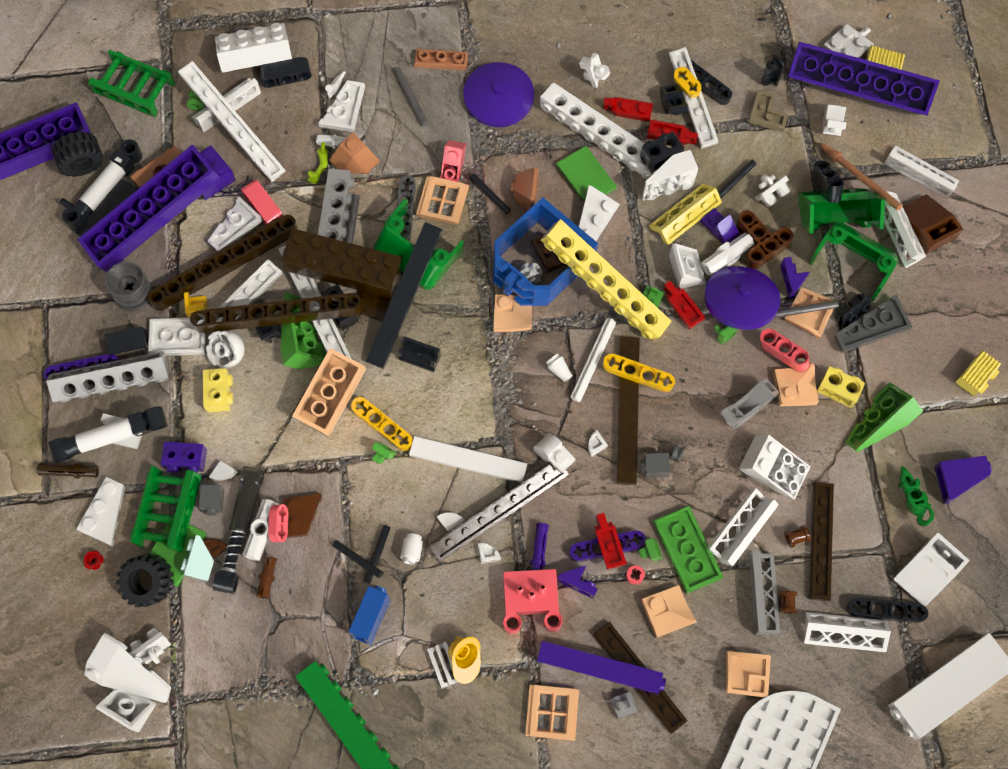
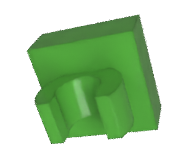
M646 286L643 295L658 308L664 292L657 288Z
M723 323L724 329L716 325L714 330L719 334L717 341L723 345L737 334L738 329Z
M375 442L372 446V449L377 452L372 460L378 464H382L385 458L393 459L396 451L382 442Z
M653 538L645 541L646 548L638 550L640 557L643 559L651 557V560L655 562L663 559L658 542Z

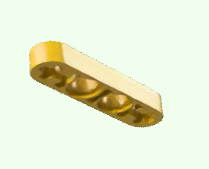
M612 353L604 358L603 368L614 375L662 392L671 391L675 385V378L670 373ZM614 360V365L610 367L609 362ZM622 362L623 364H622L621 371H620V370H618V369H619L620 363ZM631 365L635 368V372L628 374L624 368ZM645 372H650L653 375V379L645 380L642 375ZM657 375H658V376H659L658 382H657V383H654V382L656 381V378H657ZM665 379L669 380V384L667 386H664V382H662L665 381Z
M357 397L352 401L353 413L398 450L408 451L411 449L413 440L408 432L365 398ZM363 404L365 410L368 411L367 414H365V411H363L362 409L357 410L356 405ZM372 414L380 416V420L376 423H372L369 418ZM389 425L395 428L394 433L390 435L384 432V428ZM398 432H401V433H399V437H400V438H402L403 440H405V439L407 438V442H408L407 445H406V444H402V446L400 445L401 442H400V440L396 437V436L398 435Z

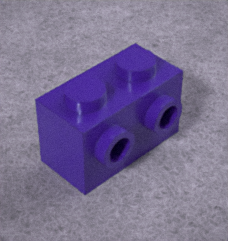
M164 442L161 465L170 473H178V470H191L196 473L204 472L207 449L204 444Z

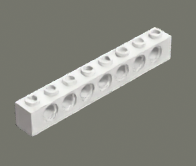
M554 82L540 97V107L545 112L551 113L558 121L564 122L573 131L582 134L586 140L598 145L602 151H607L613 155L617 161L625 163L630 170L638 172L645 180L656 172L651 173L640 157L641 148L645 143Z

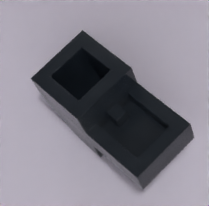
M677 84L660 87L661 102L666 114L680 115L688 111V104L682 98V90Z

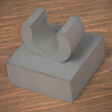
M631 692L610 699L617 719L638 712Z

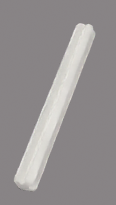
M605 319L570 396L575 402L582 400L616 325L613 319Z

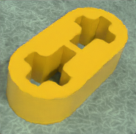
M679 67L675 70V83L688 97H698L701 93V84L686 67ZM679 74H685L686 81L682 77L679 78ZM690 85H691L693 88L696 87V91H694V90H691V91H690Z

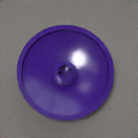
M504 62L488 63L473 71L466 80L463 90L464 104L469 114L484 125L491 127L511 126L521 121L531 110L534 101L533 84L529 76L515 65Z
M733 266L721 269L710 277L705 288L704 300L709 312L721 323L736 329L751 330L763 327L774 319L780 306V293L774 282L762 272L749 267Z

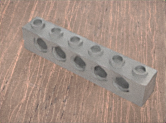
M328 169L318 235L336 238V240L340 241L346 238L347 227H345V221H349V210L347 209L348 205H351L352 202L350 190L354 188V178H352L350 170ZM333 221H337V222H338L337 224H334V225L331 224Z
M161 351L49 374L46 383L52 401L64 403L70 401L71 398L78 397L83 399L91 394L98 393V395H102L115 389L122 391L129 386L136 385V387H141L153 381L160 383L169 377L170 370L165 353ZM148 367L152 372L146 373L143 371V368ZM129 371L133 376L127 377L124 372ZM105 376H112L114 380L108 381ZM90 379L94 381L95 384L89 385L86 383L85 380ZM66 384H73L75 389L68 388Z

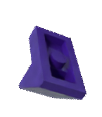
M715 208L700 221L722 244L730 243L739 236L732 217L727 215L724 218Z
M791 257L783 258L780 268L788 298L792 299L810 272L796 273L795 263H792Z
M586 565L559 574L557 582L594 599L598 588L591 581L584 580L583 582L580 580Z

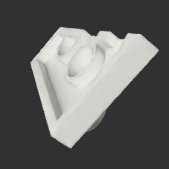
M238 197L236 205L227 212L226 219L218 225L208 239V243L217 252H220L242 239L263 220L243 199Z

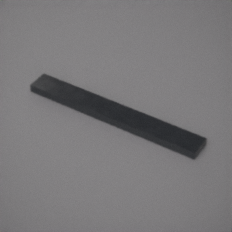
M426 222L424 223L365 362L382 369L385 368L443 229Z

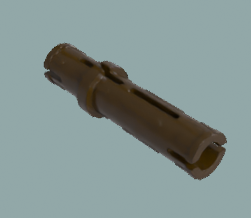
M39 463L37 474L39 476H73L75 479H80L81 477L97 478L99 476V466L82 465L81 463H75V465Z

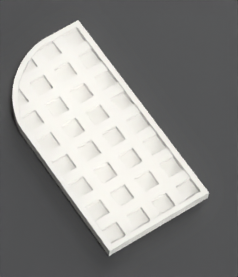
M784 691L769 695L754 704L743 716L720 769H816L841 709L806 692Z

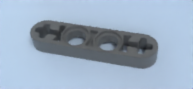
M409 175L403 176L400 179L397 207L403 198L411 199V202L407 204L406 212L409 215V219L404 221L405 234L403 237L408 241L411 238L416 193L415 179ZM407 182H410L409 192H406L405 185Z

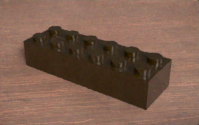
M292 228L281 258V265L283 271L392 299L402 267L401 256Z

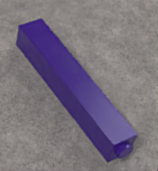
M545 641L541 643L537 659L539 663L658 695L659 690L664 691L666 678H663L662 672Z

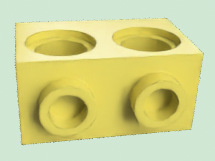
M829 366L817 392L852 408L856 404L865 382H862L856 376L843 373L839 368ZM829 379L835 380L836 384H831ZM846 387L852 388L854 393L849 392Z

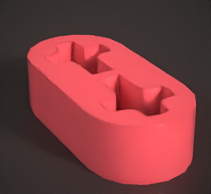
M275 504L269 510L268 536L271 542H284L288 535V509L284 504Z

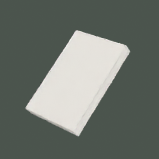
M190 317L149 320L148 354L164 351L165 356L206 354L207 333L197 332L190 322ZM204 319L198 321L197 324H202Z

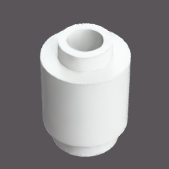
M408 533L406 538L403 539L400 558L404 563L414 565L415 562L420 561L423 545L420 535Z

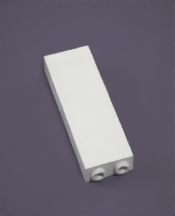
M988 633L888 704L890 713L896 720L901 722L904 726L903 731L909 738H913V740L920 739L1008 674V656L991 634Z

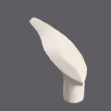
M342 71L330 84L325 86L328 98H331L339 90L342 78L346 73L345 71Z

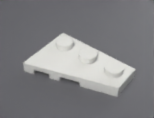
M347 80L336 96L337 99L333 105L329 106L326 115L319 121V127L354 132L365 83Z
M589 185L578 227L597 241L620 204Z
M106 477L76 530L113 547L115 530H117V519L122 506L125 486Z

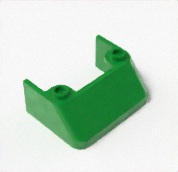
M843 189L841 201L838 203L826 201L819 191L798 193L802 227L809 234L817 231L821 224H835L837 222H856L862 228H870L871 225H875L879 229H884L885 199L871 189Z
M406 199L400 203L386 220L374 243V250L401 256L402 267L400 272L402 274L415 246L400 235L404 229L402 217L407 212L408 200ZM461 240L451 253L440 248L434 250L419 287L424 290H431L437 285L463 253L464 241Z
M837 222L828 230L809 264L812 265L827 241L834 245L841 244L876 264L878 270L886 274L871 297V300L874 301L895 269L899 260L898 255L847 224Z

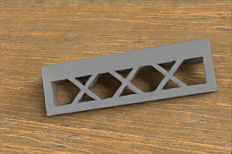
M752 551L749 554L755 635H780L774 554H761L760 551ZM761 559H769V568L766 572L762 570ZM764 576L771 582V588L767 592L763 589ZM765 597L769 598L773 603V607L769 612L765 609ZM767 617L774 622L775 630H767Z

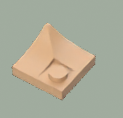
M801 287L790 308L834 300ZM834 308L786 316L784 319L785 322L795 325L820 339Z
M495 294L494 332L531 330L532 306H520L514 301L517 295Z
M814 363L809 364V368L804 372H798L792 368L775 369L773 371L775 387L780 392L777 395L780 407L818 404Z
M679 585L641 599L655 638L697 623Z
M726 651L725 693L767 697L771 656Z

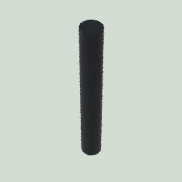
M750 160L718 191L720 199L756 166L754 160Z
M474 173L469 177L506 215L510 213L511 209Z
M387 525L382 527L370 561L376 567L391 529ZM367 571L363 582L371 584L374 575Z
M338 540L333 543L332 546L377 578L382 577L384 573L382 570Z

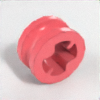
M637 565L631 566L626 573V579L632 585L640 584L645 577L644 570ZM633 570H636L635 572L639 571V580L630 577Z

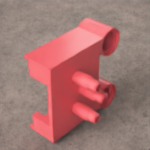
M556 569L504 572L506 616L503 621V628L505 632L511 635L517 634L521 629L522 623L519 615L546 614L544 628L552 633L557 632L562 625V616L559 613ZM555 617L559 624L552 627L548 624L547 620ZM511 619L518 622V626L514 629H510L506 624Z

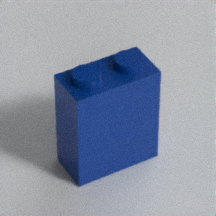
M377 585L374 588L368 586L349 630V634L353 639L372 646L391 602L386 589Z

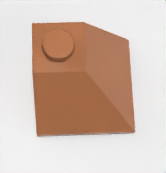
M539 167L517 173L516 180L512 181L511 184L514 199L525 212L533 207L536 202Z

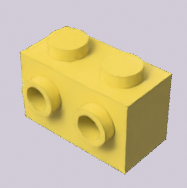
M226 368L203 370V407L207 412L231 411L230 404H233V393H230V386H233V376L229 374Z

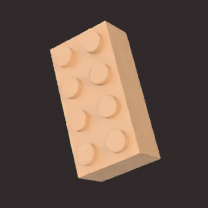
M330 348L292 417L330 436L366 371L365 366Z

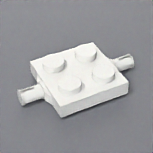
M846 24L824 43L823 48L862 58L868 52L870 46L874 45L865 37L871 30L868 26H865L864 29L858 32Z

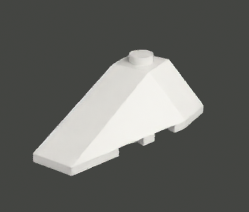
M104 633L87 660L84 676L101 686L166 703L171 686L153 670H146L142 666V660L139 657L134 659L125 651L127 647L122 642Z

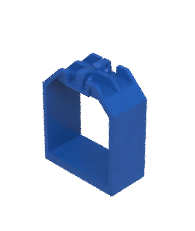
M543 197L494 241L492 259L493 283L499 288L504 285L503 293L507 296L515 292L517 296L514 298V301L520 306H548L578 277L573 273L572 268L568 267L550 285H533L522 273L501 257L536 223L548 231L554 223L561 219L595 251H597L598 243Z

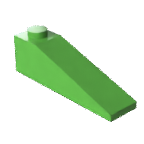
M288 292L284 294V300L301 299L300 296ZM297 308L292 313H298L300 309ZM310 321L282 324L281 356L284 366L300 370L319 366L326 356L325 347L322 341L319 342L316 336L317 330L315 327H312Z
M889 382L874 397V404L870 410L866 409L864 419L861 423L856 424L845 443L856 452H859L909 425L923 412L914 397Z

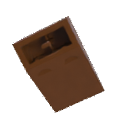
M927 194L902 206L925 254L957 239L964 230L951 212Z

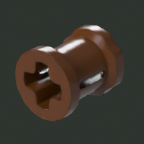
M805 525L799 529L784 532L785 540L790 548L795 547L796 544L811 541L810 534Z
M779 591V596H781L779 613L796 614L795 597L797 592Z

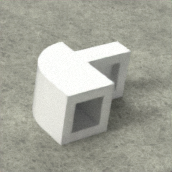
M825 105L822 124L823 134L841 136L842 129L845 130L847 123L844 122L846 107Z
M551 433L534 446V451L546 464L550 462L560 474L575 462V458L565 449L562 442Z

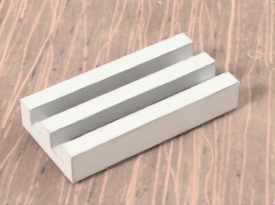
M447 642L427 649L442 689L458 683L456 679H451L441 649L444 648L452 668ZM437 651L448 682L444 683L433 652Z

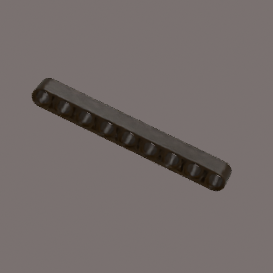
M284 215L157 286L148 293L149 302L155 310L163 311L183 300L185 292L192 295L288 240L292 228L298 229L295 218L292 215ZM276 233L275 236L269 237V235ZM207 270H211L210 273L204 274ZM195 279L194 282L188 283L189 280ZM179 288L176 292H172L173 289ZM157 298H162L160 301L155 302Z
M345 293L198 310L191 314L190 322L197 332L210 333L222 330L357 316L363 311V304L358 294ZM352 302L358 303L354 307L349 306ZM338 304L337 308L330 309L332 305ZM319 306L317 311H311L313 307ZM300 309L298 313H292L293 310ZM276 311H281L279 315H273ZM257 313H262L260 317L254 318ZM243 315L241 319L235 320L237 316ZM224 317L221 322H216L218 318ZM204 319L202 324H197L198 321Z

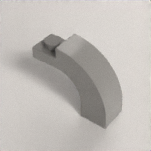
M766 378L761 380L739 401L724 408L720 414L728 425L736 429L763 409L780 392Z

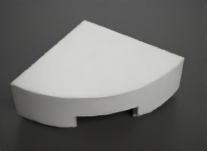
M598 430L591 435L588 443V451L591 457L608 447Z
M220 461L209 478L214 481L227 480L234 477L237 471Z
M443 513L437 516V519L447 532L464 521L461 516L455 513Z
M478 543L481 564L501 560L499 552L487 543Z

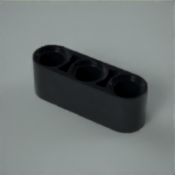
M306 57L263 64L258 68L260 82L264 88L306 81L312 76L309 61Z
M816 161L813 167L812 182L826 201L831 203L840 202L844 187L843 180L829 162Z

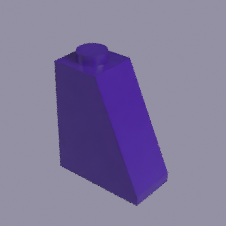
M986 456L942 461L934 467L943 504L950 503L991 475L992 467Z

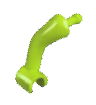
M322 142L321 148L317 150L320 160L319 167L315 172L311 170L308 172L309 178L307 181L314 184L318 183L320 175L328 165V150L325 149V142Z

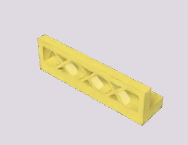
M701 184L649 225L650 229L660 233L663 242L669 245L712 209L722 203L717 189Z

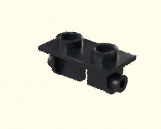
M774 53L772 60L766 63L765 74L761 78V83L764 86L774 83L777 87L784 70V63L776 53Z
M863 293L857 294L848 302L851 308L844 305L836 311L834 317L837 321H843V328L855 322L863 313L869 311L871 307L870 294L867 296Z

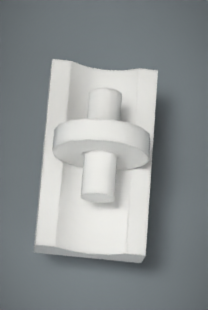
M593 53L591 58L583 56L580 61V68L585 69L583 74L584 80L590 81L594 88L598 87L600 79L605 80L610 74L609 67L601 65L599 56L596 53Z
M766 174L761 176V184L758 186L760 189L764 187L766 189L754 197L756 201L762 200L769 207L777 202L773 195L774 191L777 192L780 198L789 193L790 190L786 184L789 181L787 176L778 179L774 183L773 181L776 179L774 175L770 177Z
M153 628L147 632L148 641L142 643L140 640H136L130 644L131 652L129 654L134 659L139 657L142 660V665L144 663L148 664L152 660L156 664L160 663L161 661L158 656L164 653V649L171 645L161 632Z

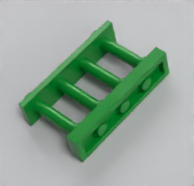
M109 49L108 54L112 62L105 74L99 80L91 77L88 82L93 93L155 117L158 110L154 101L165 83L173 87L175 85L172 74L167 70L157 69L127 57L119 51L115 52ZM118 65L126 67L127 69L117 85L112 86L108 84ZM134 71L143 74L132 92L123 90ZM150 77L158 80L148 98L144 99L138 96Z
M151 466L146 476L147 482L135 525L130 534V542L138 547H143L144 540L167 543V548L174 552L182 553L202 476L191 470H187L183 478L162 475L163 471L155 466ZM159 484L182 485L181 493L179 496L157 494ZM154 503L177 504L176 512L173 516L152 513ZM149 521L171 523L170 533L165 535L147 532Z

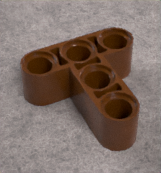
M749 210L742 211L736 223V228L741 234L747 233L753 238L755 245L749 250L745 264L747 267L755 270L786 250L794 236L792 230L787 227H782L772 234L758 217ZM754 233L759 234L761 237L755 236Z

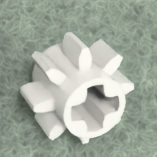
M526 262L521 266L522 270L520 273L534 285L541 281L542 269L538 264Z

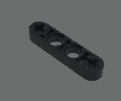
M691 60L694 72L701 74V77L697 78L701 84V91L718 104L727 105L732 98L730 88ZM710 82L713 83L715 87L709 89L706 87L705 84Z
M854 598L847 604L848 613L853 617L921 623L927 619L929 614L928 609L919 603ZM857 602L859 607L867 606V609H861L856 612V609L852 608V606ZM874 604L882 607L881 615H876L872 611ZM894 606H899L902 609L903 614L901 617L893 614ZM917 609L922 613V616L917 618L916 614L908 615V612H914Z

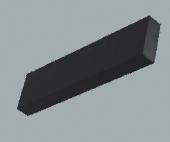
M123 179L75 232L76 235L81 237L138 189Z

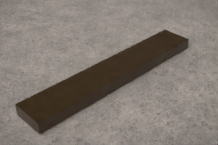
M814 482L812 493L809 600L827 602L831 601L834 484Z
M610 621L593 634L613 660L646 668ZM636 689L670 734L674 733L688 721L665 691L659 690L658 695Z

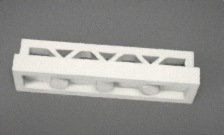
M248 78L223 95V97L236 111L261 94L256 79L251 80ZM207 107L192 116L193 121L203 133L219 122Z
M898 146L894 147L884 163L946 199H949L959 183V180Z
M887 191L888 194L900 202L896 193ZM885 201L890 214L884 211V224L904 267L908 268L925 258L926 255L903 207L897 211ZM892 219H893V221H894V223H895L897 229L892 228V226H891ZM900 235L905 245L899 243ZM907 250H908V252H909V254H910V257H911V260H909V261L907 260V257H906Z
M268 259L219 308L252 304L282 275V271Z
M752 488L707 549L722 564L733 566L779 504L774 499L765 498L756 488ZM756 496L760 503L757 507L752 508V499ZM747 511V520L744 523H740L741 513ZM732 526H736L735 536L729 538V529ZM719 542H724V550L720 554L715 548Z
M805 612L806 630L804 644L878 652L887 651L891 633L887 620ZM811 630L820 631L823 634L818 638L810 637ZM834 633H841L843 637L839 640H832L829 636ZM855 635H861L864 638L859 642H852L850 640ZM876 637L883 638L882 645L872 644L871 640Z

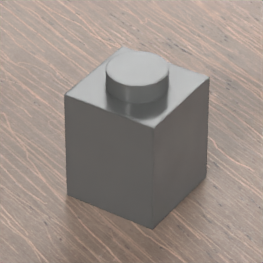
M669 453L645 454L644 459L640 461L641 472H644L645 478L669 476Z
M201 485L199 509L209 516L223 513V487L221 485Z

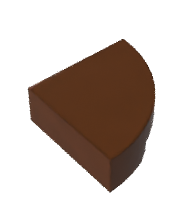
M206 539L203 541L212 559L227 550V544L221 540Z

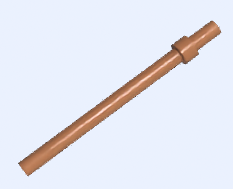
M826 143L822 144L821 149L829 155L832 161L838 162L872 191L884 198L897 211L902 208L900 202L843 158L842 153L832 149Z

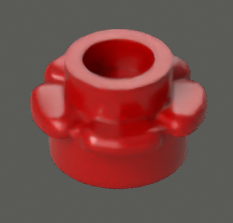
M91 551L84 556V566L89 570L99 569L104 562V557L100 555L99 551Z

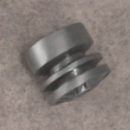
M130 261L120 262L108 270L105 277V285L115 303L121 309L137 311L149 303L148 293L153 288L142 267L137 263Z

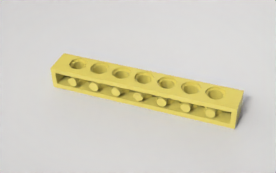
M561 219L554 223L541 239L548 250L553 251L562 263L571 267L575 275L582 277L588 287L595 289L604 301L609 302L617 313L627 318L628 323L638 328L646 339L652 341L660 338L672 322ZM561 240L565 242L566 248L562 246ZM575 253L580 256V261L576 259ZM589 266L594 269V273L590 271ZM603 278L606 279L608 286L604 284ZM617 291L621 293V299L618 297ZM631 304L634 305L635 311L632 310ZM645 316L648 318L649 323H646Z

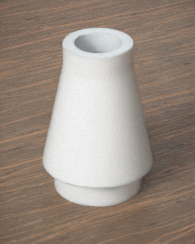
M556 354L546 362L549 366L548 369L564 383L573 376L563 356L560 357L559 354Z

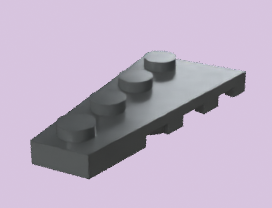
M896 294L885 303L880 304L876 309L868 312L856 322L851 323L836 333L834 338L841 353L908 331L912 328V325Z

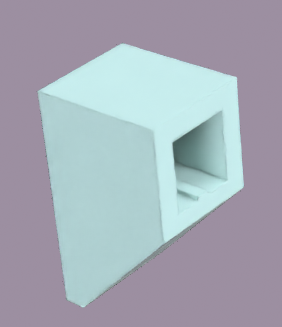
M195 535L194 539H190L186 550L190 551L188 559H183L180 570L184 571L183 576L208 581L214 560L201 537Z

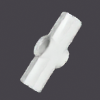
M743 233L732 242H726L721 245L713 255L702 261L701 266L704 272L712 276L723 267H729L734 264L742 254L754 247L753 238L750 234Z
M262 499L256 519L251 524V533L243 552L244 557L260 561L269 538V510L272 505L279 503ZM260 526L266 527L262 534H257V529Z

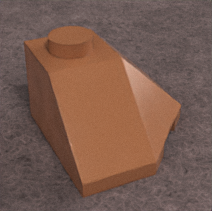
M353 132L339 145L329 160L337 169L350 170L351 173L368 174L380 162Z

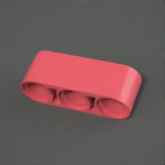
M257 179L241 188L244 197L256 213L261 216L265 225L283 216L280 209Z
M765 329L761 332V346L766 352L795 371L804 372L809 368V354L806 350L773 329ZM768 338L773 339L772 342H766L765 340ZM783 348L789 349L788 352H781L780 350ZM799 358L805 359L802 363L796 362Z

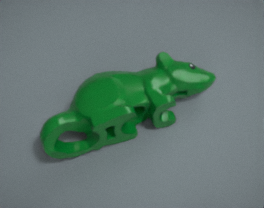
M901 466L898 487L902 488L905 493L906 506L913 515L917 516L916 521L918 525L928 526L933 522L934 512L930 507L931 504L928 503L927 494L919 489L920 480L914 479L908 470ZM928 510L930 517L926 521L923 520V517Z

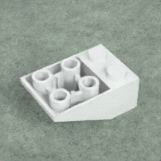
M691 150L672 155L645 181L642 201L647 199L654 200L658 196L670 195L681 189L687 190L694 185L698 166Z
M761 435L754 437L739 470L753 480L795 500L811 466L770 435Z
M936 533L893 580L919 604L926 607L970 560L942 535Z

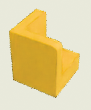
M188 292L184 293L185 313L188 317L195 311L208 309L206 296L190 297Z

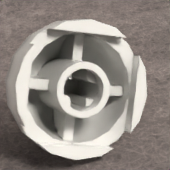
M229 330L213 332L209 336L208 340L210 341L209 345L206 346V352L214 366L217 365L220 369L229 368L237 365L242 360L245 347L243 340L238 334Z

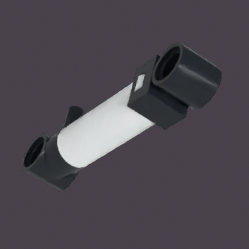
M125 140L120 146L121 152L116 149L109 158L110 163L75 204H72L65 198L60 200L59 203L67 208L62 214V219L71 231L76 232L124 175L128 177L135 168L134 164L142 160L143 153L135 140Z
M162 406L152 407L143 412L140 411L127 415L128 418L70 437L49 441L48 446L53 462L65 461L74 455L132 436L139 437L151 433V431L167 427Z

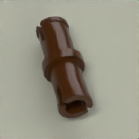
M268 556L264 557L262 573L258 577L260 579L256 595L258 598H270L271 585L275 580L273 575L277 561L274 557L269 556V559Z

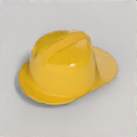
M456 636L455 641L449 647L448 655L452 661L454 678L457 682L465 684L473 681L479 673L481 664L480 642L474 637L462 638Z

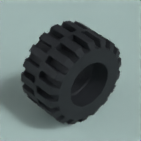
M69 133L56 140L51 149L58 170L66 176H84L97 170L104 161L97 138L92 133Z
M145 554L128 559L120 567L122 571L117 573V576L120 577L119 580H116V585L120 586L117 589L118 593L122 592L123 596L121 598L123 600L128 599L127 603L129 605L135 604V607H148L159 603L161 600L168 597L167 594L172 591L170 586L174 585V580H171L174 573H170L169 570L172 567L170 564H165L167 560L164 558L159 559V555ZM142 569L146 570L152 577L150 591L144 590L139 584V574Z

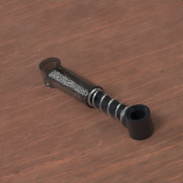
M249 466L242 467L239 480L240 486L229 526V531L232 535L229 537L230 543L226 547L228 551L224 555L226 558L225 563L222 564L223 567L220 571L216 572L214 577V591L235 594L239 581V576L236 574V565L239 564L237 560L238 556L241 555L239 552L241 546H243L241 544L243 538H245L244 535H247L249 532L258 491L264 480V469Z

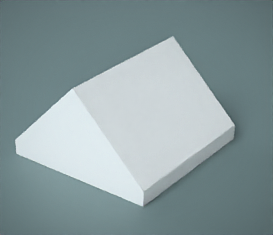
M673 244L669 258L677 287L682 289L705 284L706 280L697 249Z
M115 689L97 705L96 709L130 730L139 732L156 703L146 697Z

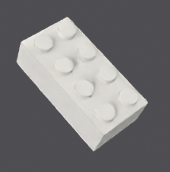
M274 23L266 27L258 26L251 30H239L236 33H223L215 36L216 52L222 73L292 59L284 23Z

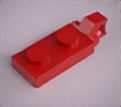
M614 97V99L604 98L603 109L610 110L615 116L650 122L653 103L621 97Z
M651 119L647 138L656 140L662 134H668L673 131L682 145H696L698 133L690 132L683 125Z
M671 281L664 284L663 289L667 294L665 296L667 301L689 330L705 320L704 314L684 289L676 288Z
M605 513L597 514L598 525L594 526L606 569L609 570L626 565L615 525H613L612 521L607 523Z

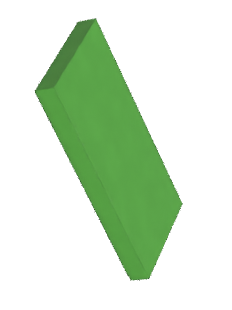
M690 506L653 520L657 533L686 594L724 578L713 554L707 549L708 544Z

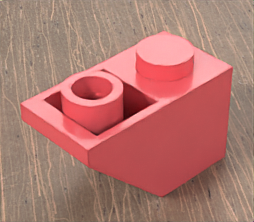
M451 140L447 142L444 149L440 178L459 182L465 158L466 143Z

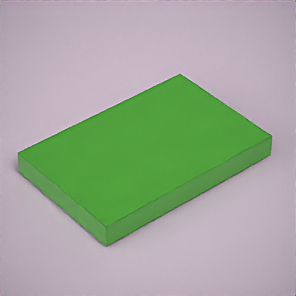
M587 146L556 163L559 171L583 203L585 202L589 185L605 195L617 188L616 184Z
M167 523L161 534L168 535L172 524ZM191 525L188 528L182 553L174 552L167 548V543L156 542L150 552L152 555H159V559L164 558L167 560L165 562L166 565L170 564L172 567L169 569L170 573H174L171 580H174V586L176 587L179 586L184 577V571L180 569L183 559H188L190 551L186 550L189 540L194 539V536L198 535L203 541L207 535L206 532Z

